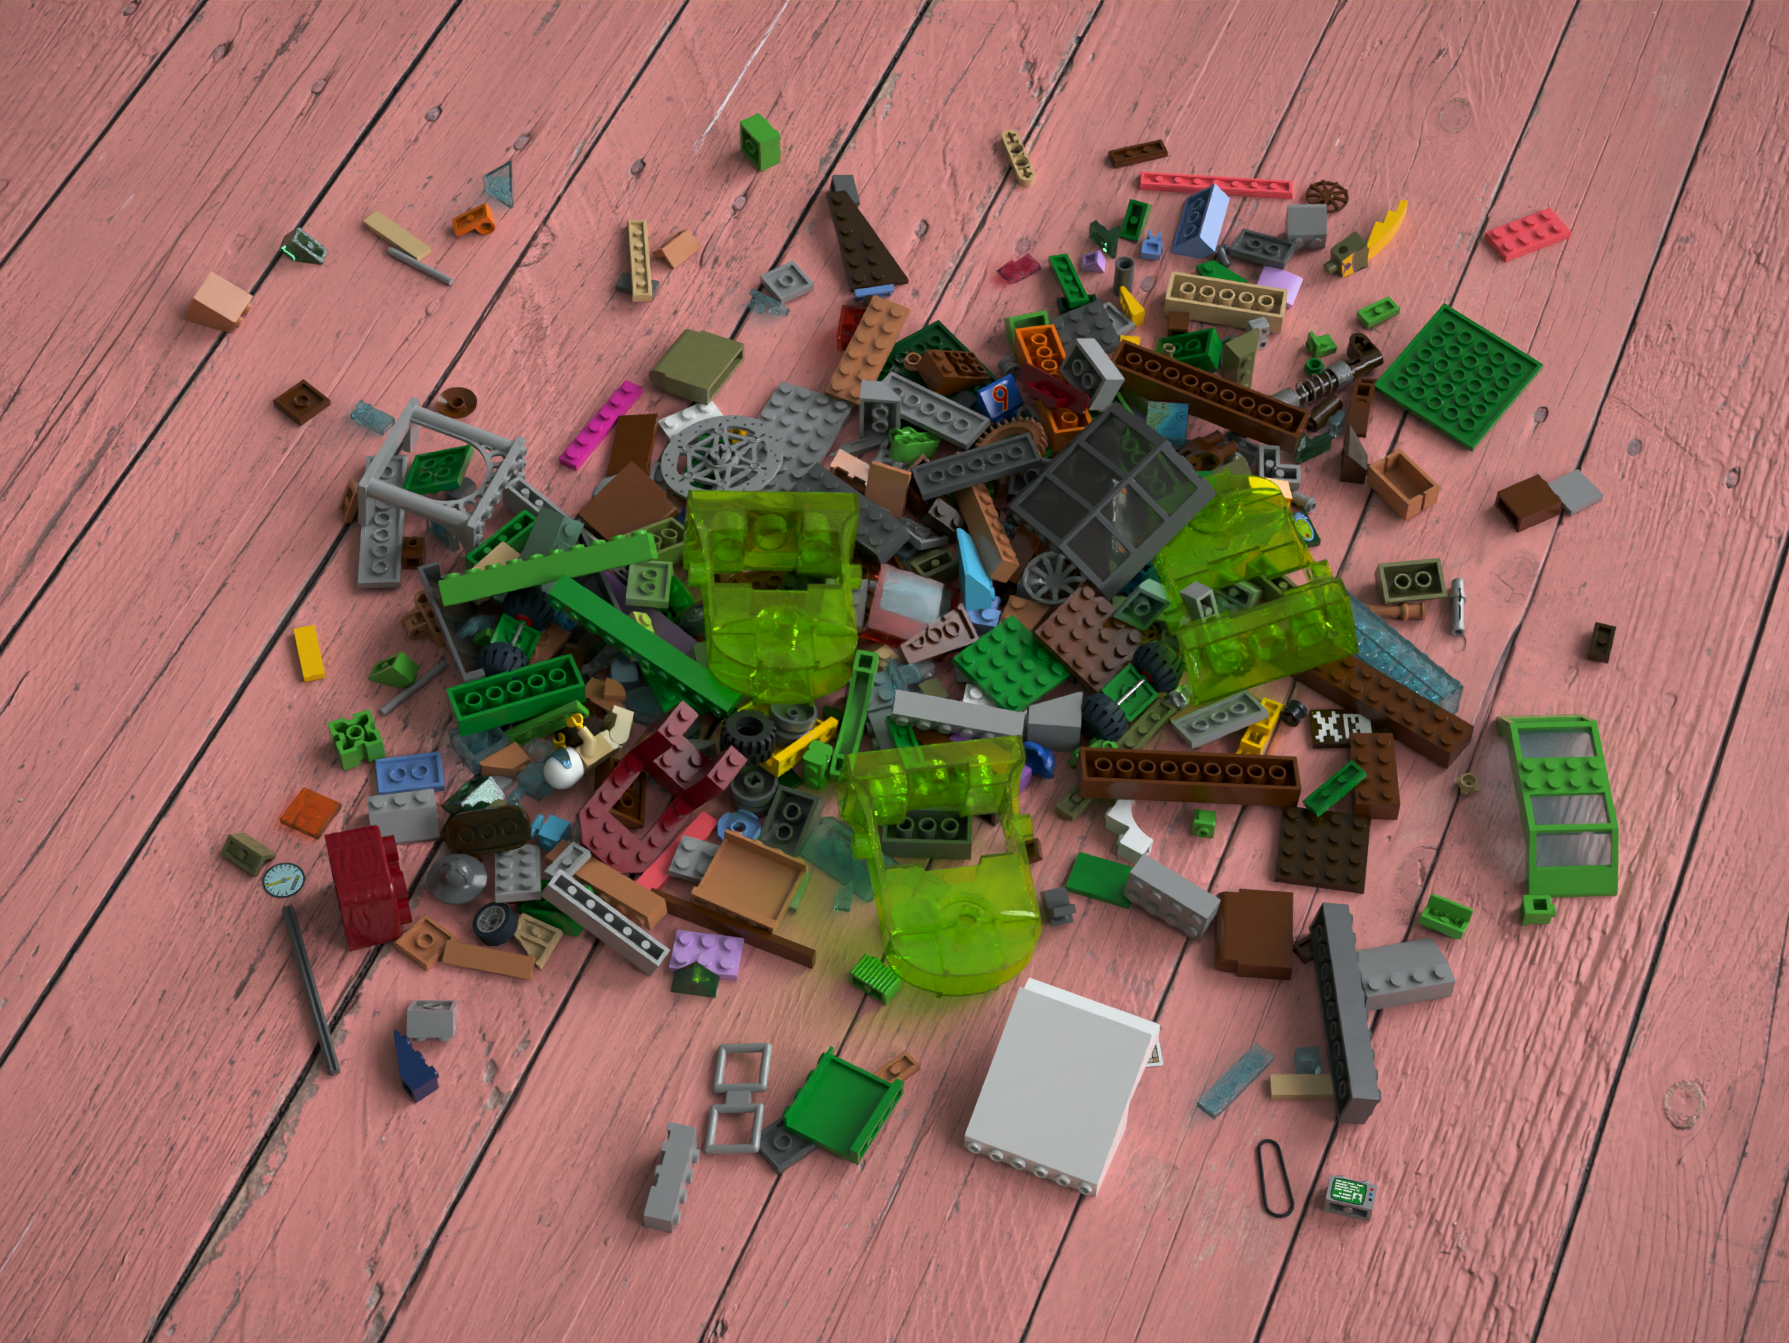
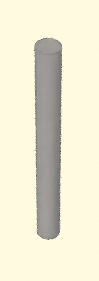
M392 247L387 251L389 255L450 286L454 282L453 278Z
M442 660L378 710L379 713L384 717L448 667L447 662Z

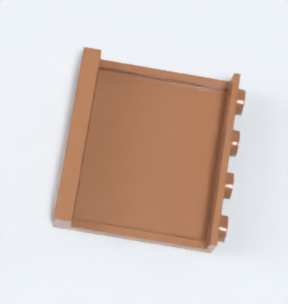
M725 829L724 839L698 887L694 886L691 891L690 902L775 934L807 874V863L799 857L785 854L778 848H770L759 840H751L744 837L738 831Z

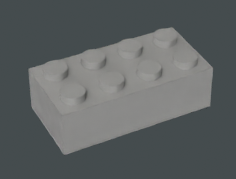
M1145 854L1141 856L1130 871L1123 896L1127 897L1130 902L1137 903L1150 914L1160 917L1168 925L1175 926L1188 937L1194 938L1199 942L1212 925L1221 901Z

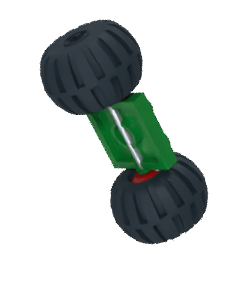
M529 587L509 592L505 596L502 603V616L489 644L478 654L475 670L483 668L485 676L489 677L507 671L511 672L517 668L529 665L528 662L541 633L552 624L554 619V608L548 602V593L546 591L542 592V589L539 587ZM515 676L512 678L511 681L518 680L520 678Z
M1158 640L1149 641L1139 646L1133 655L1131 663L1126 665L1099 693L1089 695L1082 700L1080 731L1089 740L1096 738L1097 740L1102 739L1111 742L1119 741L1126 731L1127 724L1140 714L1158 696V693L1167 692L1178 685L1184 671L1179 655L1169 645Z

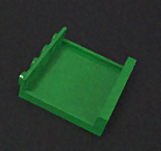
M830 1046L826 1053L823 1052L820 1055L815 1070H811L808 1073L804 1087L799 1088L795 1093L792 1105H788L782 1114L784 1129L858 1165L903 1096L904 1081L895 1078L893 1083H890L834 1056V1049Z

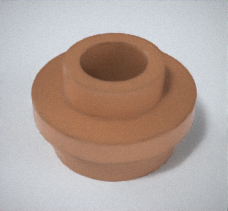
M909 353L903 361L904 367L909 371H917L916 366L921 356L918 353Z

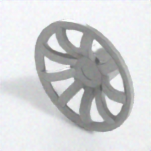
M1051 551L1038 555L1028 563L1023 573V585L1027 594L1037 602L1047 605H1060L1070 596L1060 600L1058 598L1062 597L1066 592L1069 595L1074 592L1067 585L1072 582H1079L1080 586L1086 578L1082 573L1081 577H1068L1076 569L1073 564L1069 565L1062 573V565L1066 557L1061 553L1057 555ZM1049 557H1059L1055 571L1052 570L1048 560ZM1043 560L1047 574L1034 565ZM1034 572L1041 579L1028 580L1029 573ZM1040 585L1042 588L1035 594L1029 586ZM1046 593L1053 600H1046L1041 598V596Z

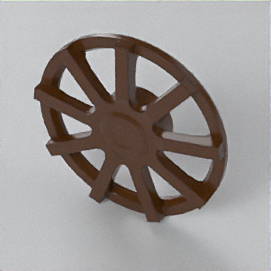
M1325 180L1310 184L1305 196L1308 204H1318L1320 202L1327 206L1333 205L1335 209L1327 210V213L1342 210L1349 200L1347 189L1339 185V182L1334 183ZM1326 185H1329V186H1332V187L1328 190L1327 187H1326ZM1335 188H1338L1339 190H1341V191L1333 192V191L1335 190ZM1313 189V190L1317 191L1318 193H1310V192H1311V190ZM1344 194L1345 198L1338 197L1337 195ZM1310 197H1319L1313 202L1309 200ZM1334 200L1341 201L1344 204L1339 207Z

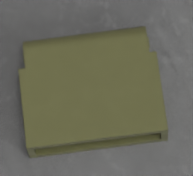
M686 329L649 372V379L654 385L665 388V392L708 405L743 362L744 344L703 330L697 332Z

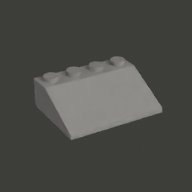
M1432 938L1356 951L1359 953V971L1362 972L1361 986L1362 990L1365 991V1010L1373 1011L1452 996L1455 985L1453 973L1448 961Z

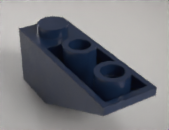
M395 1030L393 1033L402 1088L417 1103L439 1088L437 1080L439 1075L433 1066L429 1067L425 1063V1058L419 1050L415 1052L406 1035L401 1036Z

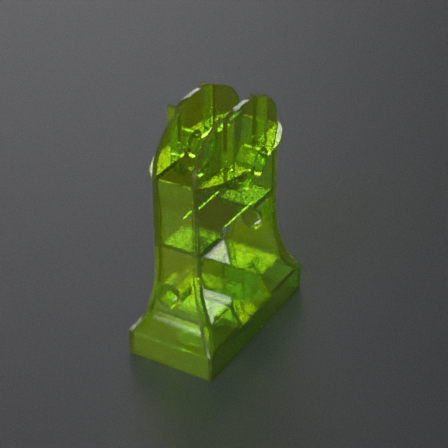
M1224 468L1225 473L1204 477L1216 495L1152 558L1161 582L1166 587L1172 602L1171 606L1173 609L1163 612V617L1170 636L1176 635L1187 686L1195 706L1359 653L1350 595L1342 578L1333 577L1327 559L1315 562L1279 486L1271 480L1260 476L1231 475L1228 468ZM1191 482L1179 488L1176 484L1172 486L1174 494L1159 504L1168 516L1196 490V487ZM1154 510L1146 524L1148 537L1164 522ZM1301 569L1308 582L1281 591L1282 598L1233 614L1226 609L1193 621L1180 595V591L1195 581L1212 588L1214 594V590L1265 574L1268 581Z
M688 490L682 546L683 569L688 570L689 587L701 588L708 668L714 679L724 687L738 694L752 697V706H757V702L781 705L809 703V707L814 706L815 698L826 696L846 685L852 676L855 649L858 643L852 590H860L862 583L861 564H852L860 514L858 493ZM795 569L797 575L833 576L835 584H807L806 591L752 590L751 583H714V574H737L739 571L743 573V570L793 571Z
M1021 735L844 754L835 794L839 816L855 832L851 835L854 860L867 861L887 963L900 979L916 988L935 993L936 998L941 999V996H971L992 990L994 992L998 991L1000 985L1012 980L1026 968L1033 956L1035 946L1041 934V916L1024 841L1033 840V822L1029 813L1019 814L1020 779L1026 761ZM955 805L960 817L997 813L1008 850L1006 853L981 855L978 865L932 871H925L923 862L885 866L877 826L904 823L906 813L909 810Z

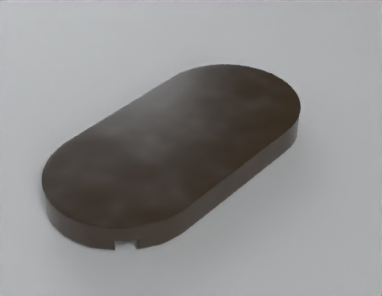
M503 805L460 812L450 819L445 828L444 836L448 847L458 852V854L477 856L515 850L522 847L531 837L532 821L522 808L515 805Z

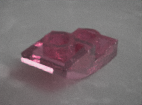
M1028 253L1017 262L1010 260L999 268L997 273L1008 284H1013L1033 275L1041 269V266Z

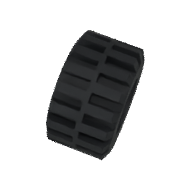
M741 709L739 712L733 711L732 714H728L722 721L719 743L720 751H724L732 745L748 760L745 766H750L751 764L756 766L760 762L765 763L774 753L775 723L768 715H764L760 711L755 712L752 709L750 711L746 709Z

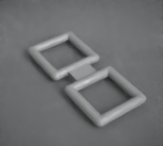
M770 1043L721 1044L718 1047L713 1092L717 1094L727 1093L726 1104H713L710 1106L704 1146L706 1154H747L759 1151L764 1105L762 1103H751L753 1092H764L767 1089L772 1045ZM762 1052L758 1083L723 1084L727 1053ZM754 1112L750 1144L714 1145L718 1114Z

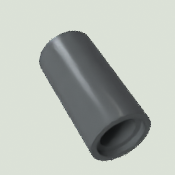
M1127 256L1119 257L1115 261L1113 293L1117 297H1119L1121 286H1124L1131 294L1133 290L1135 262Z

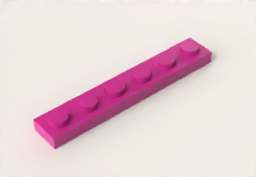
M625 380L559 457V463L577 471L618 423L619 416L625 415L641 396L643 387Z

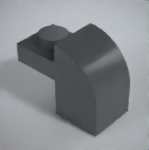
M1066 887L1040 892L1044 912L1051 927L1074 922L1072 914L1076 913L1075 904L1069 903Z

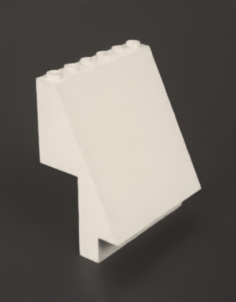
M1029 978L1024 988L1019 987L966 1130L964 1148H967L972 1153L988 1156L996 1162L1002 1161L1010 1164L1015 1169L1026 1170L1039 1178L1050 1179L1060 1186H1069L1077 1189L1082 1194H1090L1096 1197L1126 1130L1129 1103L1158 1040L1160 1024Z

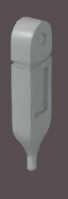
M877 435L842 444L838 450L841 449L852 456H857L878 450L882 438ZM838 450L830 453L829 457L836 456Z

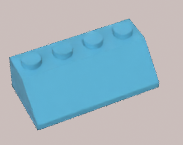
M956 528L958 570L965 609H991V600H995L992 579L988 577L972 536L961 528Z

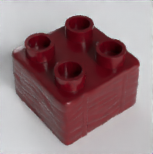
M378 825L325 834L333 882L349 952L395 941L402 936L401 925L413 923L407 898L408 892L404 874L400 870L394 834L382 837Z

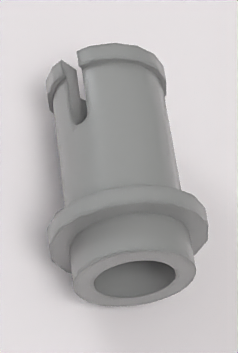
M1297 490L1293 491L1291 503L1303 508L1306 512L1311 513L1315 510L1317 502L1313 497L1309 498Z

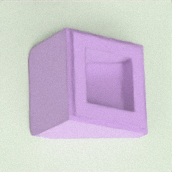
M1097 250L1082 255L1081 270L1097 273L1105 272L1106 259L1101 251Z

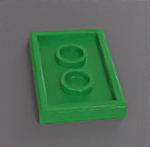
M1079 852L1066 884V889L1068 892L1130 909L1132 902L1123 896L1129 873L1133 867Z

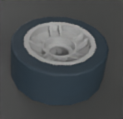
M503 902L486 904L479 909L472 922L474 933L488 946H499L506 943L515 934L518 926L517 916Z

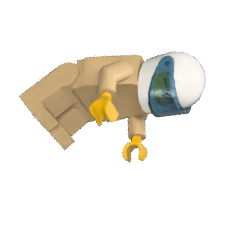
M614 705L600 723L601 733L593 736L589 729L582 725L583 716L581 714L575 713L572 714V717L567 718V726L570 728L576 727L578 729L577 733L584 743L574 750L565 745L564 734L558 733L560 742L553 738V748L556 751L547 755L544 759L543 774L547 783L555 789H568L582 777L594 772L595 768L610 756L615 757L623 744L628 740L634 712Z

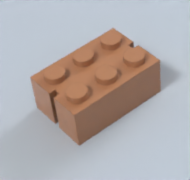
M1401 449L1387 455L1385 460L1382 458L1368 466L1366 483L1405 521L1420 513V509L1423 511L1437 503L1440 486Z

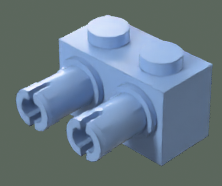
M996 596L994 601L991 600V609L966 610L978 635L986 634L998 625L1001 611L998 610L1001 603L1000 597Z

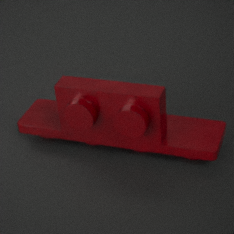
M1028 362L1023 363L1018 381L1025 384L1023 391L1029 394L1031 399L1044 402L1045 406L1055 410L1060 407H1067L1080 415L1085 413L1090 400L1089 395Z

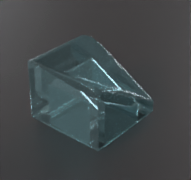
M1319 1046L1295 1048L1296 1073L1320 1074L1322 1063Z

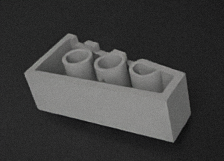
M668 1122L666 1129L668 1131V1142L663 1141L660 1163L662 1165L657 1164L655 1170L654 1184L657 1185L651 1186L643 1216L644 1227L672 1233L674 1226L680 1223L682 1211L679 1210L681 1204L685 1205L688 1196L686 1187L687 1184H691L693 1181L694 1170L692 1168L694 1163H698L701 1150L697 1149L695 1127Z

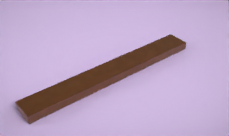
M655 888L650 890L665 899L667 912L670 915L725 936L744 938V943L811 969H813L816 963V950Z

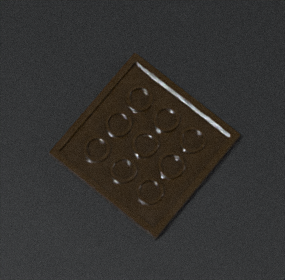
M1283 806L1274 882L1364 894L1371 817L1325 811L1317 817L1307 808Z

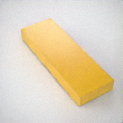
M315 625L293 629L304 682L326 678Z

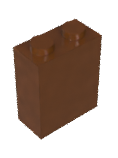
M1539 474L1498 491L1495 506L1518 533L1559 515L1562 504L1559 495L1553 492L1549 484Z

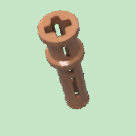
M1403 602L1401 605L1361 604L1360 614L1361 618H1401L1403 621H1407V619H1421V621H1425V602L1420 604H1407V602Z

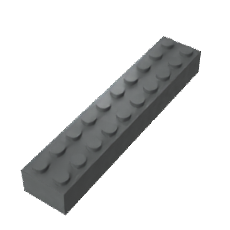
M1323 902L1309 926V933L1311 935L1310 940L1337 1120L1339 1123L1365 1124L1369 1116L1373 1114L1376 1105L1381 1101V1091L1377 1086L1378 1071L1374 1067L1375 1052L1371 1048L1372 1033L1368 1029V1010H1365L1364 1004L1365 991L1362 990L1361 986L1362 972L1359 971L1358 967L1359 953L1356 952L1355 948L1356 934L1353 933L1352 929L1353 915L1350 914L1349 904Z

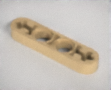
M1006 130L1002 133V146L1020 186L1030 187L1035 182L1033 167L1019 134L1014 130ZM1018 150L1020 153L1014 154L1011 151ZM1018 163H1024L1025 166L1020 167V166H1017L1016 164H1018Z

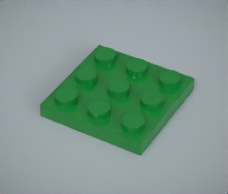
M465 445L415 455L402 488L419 495L435 494L440 491L460 488L474 452L472 446Z

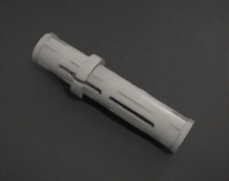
M1454 578L1452 580V594L1449 597V601L1452 604L1451 634L1457 637L1463 636L1465 633V581L1461 578Z

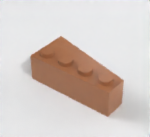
M1010 595L998 625L1013 615L1033 634L1050 617L1051 606Z

